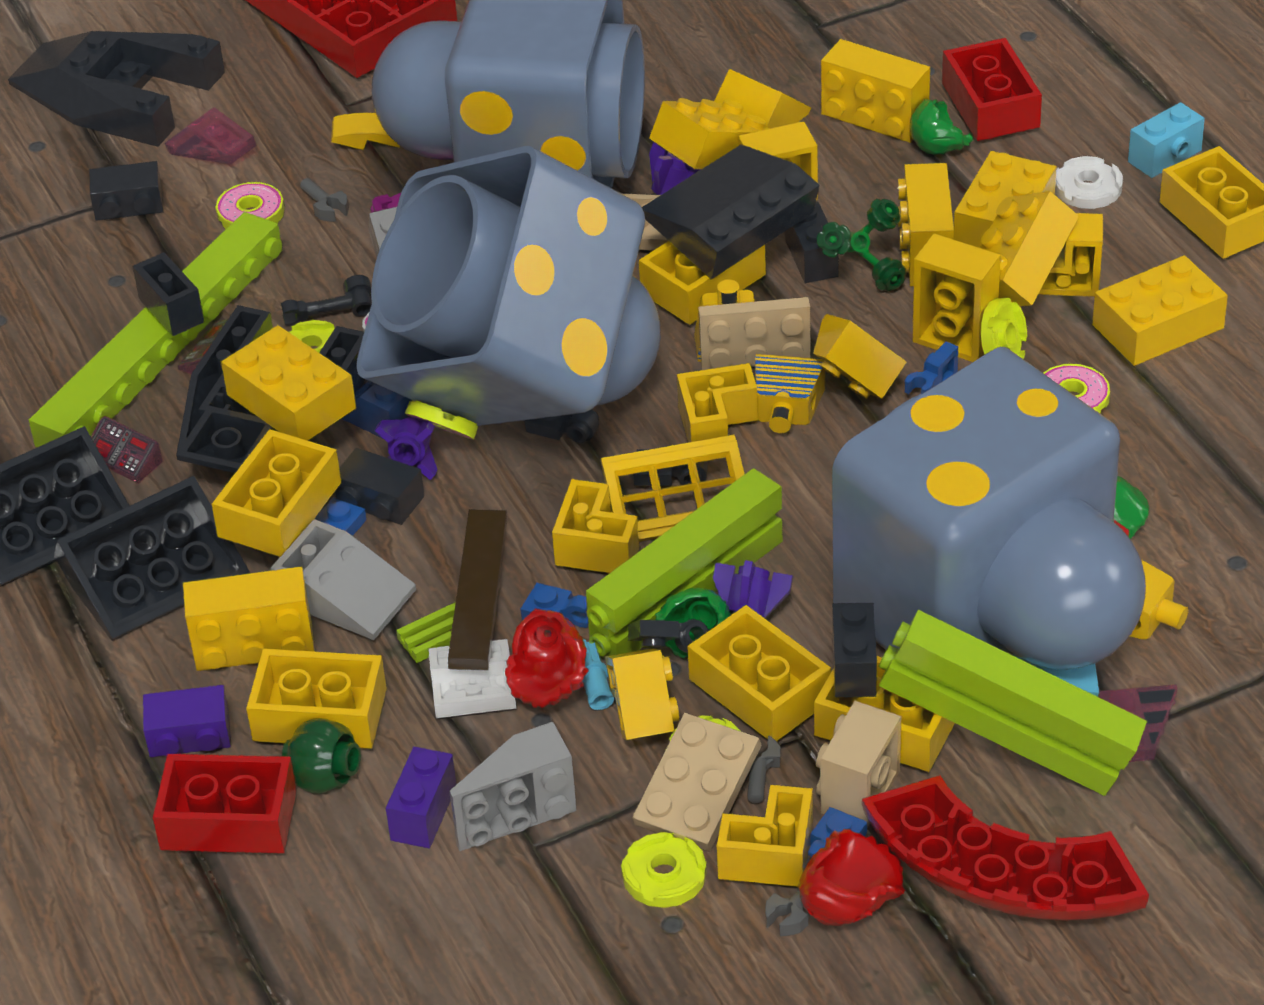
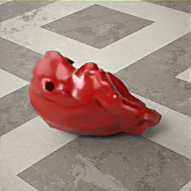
M535 608L516 627L513 636V655H510L506 661V683L511 689V695L514 698L521 699L523 703L532 704L534 708L538 706L544 708L548 704L555 706L561 699H568L572 691L583 687V677L589 672L585 667L587 649L583 637L579 634L576 626L568 618L564 617L562 613Z
M843 829L841 832L834 830L826 838L825 847L820 848L811 857L800 877L798 889L803 907L812 917L824 925H849L872 916V913L881 908L886 900L896 899L904 894L901 861L897 856L890 853L889 847L886 844H877L873 836L866 838L862 834L853 832L850 829Z

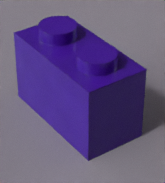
M224 685L143 694V731L149 756L157 757L167 756V754L231 748L230 716Z
M413 746L385 808L390 841L430 849L450 804V790L457 785L453 754Z

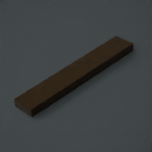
M469 509L448 653V669L489 670L507 526V510Z

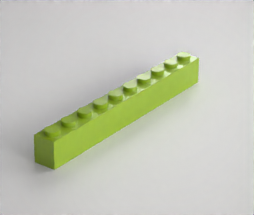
M243 212L182 271L199 290L204 323L172 336L148 308L145 307L29 419L35 447L44 445L84 426L91 438H93L103 418L111 421L253 279L257 278L260 272L273 259L279 256L282 251V241L278 223ZM106 420L101 430L110 422Z

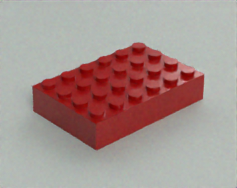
M246 0L356 78L375 69L376 63L387 45L408 28L430 21H457L455 0Z

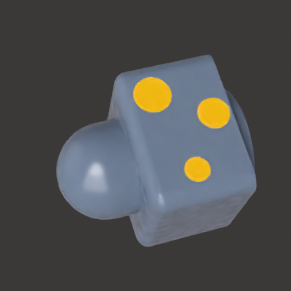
M469 0L461 22L430 21L421 23L403 31L387 45L376 63L372 77L371 90L374 110L386 133L398 145L413 154L425 158L454 160L455 163L522 146H531L612 189L614 178H629L631 176L639 150L645 92V61L642 34L637 24H624L623 0Z
M522 146L416 172L407 181L401 192L394 221L383 240L375 263L371 288L372 305L357 358V372L359 376L413 401L426 403L454 416L463 417L476 423L477 426L584 413L595 406L622 398L634 390L651 370L659 351L661 338L660 320L656 305L645 286L633 275L645 226V214L642 207L629 197L531 146Z
M998 347L925 393L902 403L885 418L851 438L841 448L834 460L832 468L833 603H874L876 642L885 650L889 645L897 647L892 644V641L902 621L910 624L917 610H920L1002 651L1015 654L1024 661L1040 667L1063 670L1082 668L1108 657L1122 646L1132 634L1142 614L1146 594L1145 573L1140 556L1130 538L1114 523L1120 450L1118 428L1109 419L1006 347Z

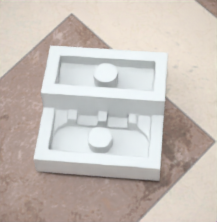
M508 639L492 641L489 670L448 669L449 646L429 648L436 718L516 709V701L511 695V689L506 683L507 678L505 676L506 661L510 656Z

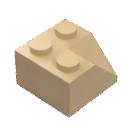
M854 701L847 715L842 714L838 718L834 728V736L830 743H824L819 750L816 766L820 768V779L817 784L816 793L821 796V814H825L829 807L867 821L868 828L870 822L864 814L862 799L889 791L900 772L901 716Z

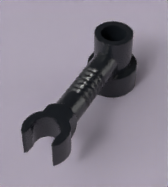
M353 275L347 278L343 283L344 296L307 303L296 300L282 302L281 308L284 324L286 326H293L307 320L309 316L352 309L353 314L357 317H365L370 312L372 305V286L369 278L364 275Z

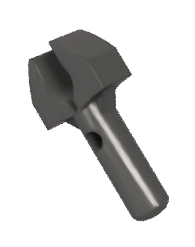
M310 178L302 180L300 184L301 189L316 201L313 204L314 215L318 219L335 222L334 209H339L347 216L349 209L347 195L342 190L329 195Z
M768 736V749L760 757L756 756L750 768L747 798L753 804H759L764 800L767 769L770 767L780 768L781 747L771 736Z
M799 890L789 898H782L774 893L766 901L765 915L767 928L775 922L777 917L791 913L789 917L779 924L780 936L801 933L808 926V914L803 911L804 907Z

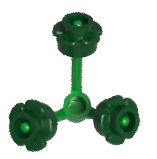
M874 199L871 202V208L867 211L869 223L857 232H850L845 225H838L837 222H829L823 226L822 232L820 231L817 235V245L823 249L824 255L834 258L838 254L844 255L846 252L858 253L874 266L872 278L876 281V287L879 290L883 291L886 289L891 291L902 285L906 274V268L902 265V262L890 257L879 261L868 249L870 246L869 234L874 228L880 232H886L889 229H894L899 224V208L893 201Z

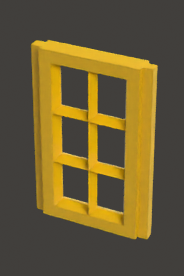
M735 435L601 458L605 484H609L611 512L626 514L624 503L655 498L659 517L638 520L639 542L657 539L694 512L689 511L667 515L663 496L694 491L698 509L705 504L702 489L732 484L744 475ZM726 457L730 477L700 482L696 467L697 462ZM688 464L691 484L661 489L657 469ZM649 471L652 491L622 495L618 476Z

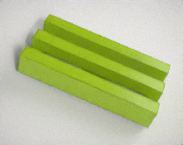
M455 603L396 630L399 642L416 663L429 658V648L450 646Z

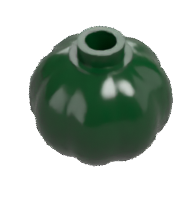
M313 718L303 722L295 730L293 737L285 742L282 749V756L291 757L297 786L304 791L314 794H323L342 788L348 783L350 777L356 774L361 762L360 747L354 741L353 734L349 728L341 723L322 718Z

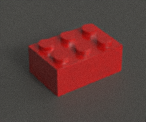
M1006 38L943 51L942 84L976 141L1040 127L1042 94Z
M167 754L153 814V822L160 850L285 853L297 790L291 757Z

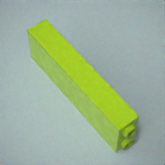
M751 469L586 590L589 643L593 644L595 642L599 655L604 657L641 649V641H628V625L638 620H655V614L661 610V607L669 597L689 588H706L714 592L718 591L713 580L716 563L734 565L736 567L735 574H738L739 566L744 565L745 560L755 563L783 542L782 519L775 515L782 509V486L756 469Z
M917 610L910 624L902 621L892 641V644L897 647L889 645L878 666L885 670L879 683L880 687L1104 796L1117 780L1120 770H1124L1136 753L1147 723L1146 720L920 610Z

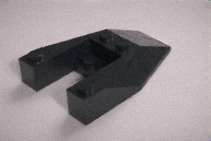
M89 31L43 43L11 75L8 81L11 86L74 125L159 147L175 129L170 97L143 90L142 88L152 77H157L209 91L222 77L225 70L220 41L194 34Z
M237 305L192 372L176 453L177 460L236 473L269 429L277 431L227 395L221 361L273 328L270 312ZM336 326L319 353L351 374L355 393L365 381L357 372V358L364 331Z

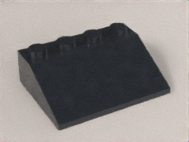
M741 144L644 205L642 209L645 214V220L712 280L811 215L814 211L820 185L795 163Z
M85 426L0 464V587L55 562L54 553L58 539L130 506Z
M195 476L189 477L58 539L54 557L72 589L112 641L185 606L184 582L250 573L234 543L217 537L212 506Z

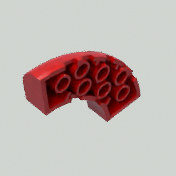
M941 775L862 799L864 814L876 833L892 852L930 882L982 907L1022 917L1066 921L1118 916L1144 909L1147 906L1149 893L1111 831L1083 837H1056L1055 843L1030 840V834L1012 830L996 823L989 826L974 817L973 810L950 790Z

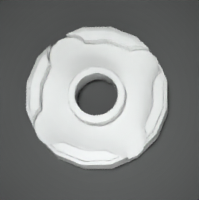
M1090 156L1072 158L1064 162L1062 168H1057L1055 193L1066 204L1078 208L1095 209L1105 207L1115 202L1121 195L1123 175L1114 164H1112V167L1104 164V159ZM1083 181H1092L1093 183H1085Z

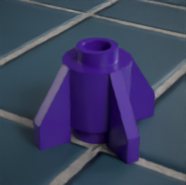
M653 142L649 157L652 174L651 189L656 195H662L701 170L692 168Z
M414 417L402 420H381L377 424L375 432L388 442L389 459L410 466L418 464L416 468L421 469L422 474L429 480L435 476L437 466L429 446L431 433L435 425L430 421Z
M745 560L744 565L739 566L738 574H735L736 567L734 565L715 564L713 580L719 595L729 606L731 615L747 605L766 619L791 592L793 575L773 572L772 581H769L770 572L756 567L753 561Z

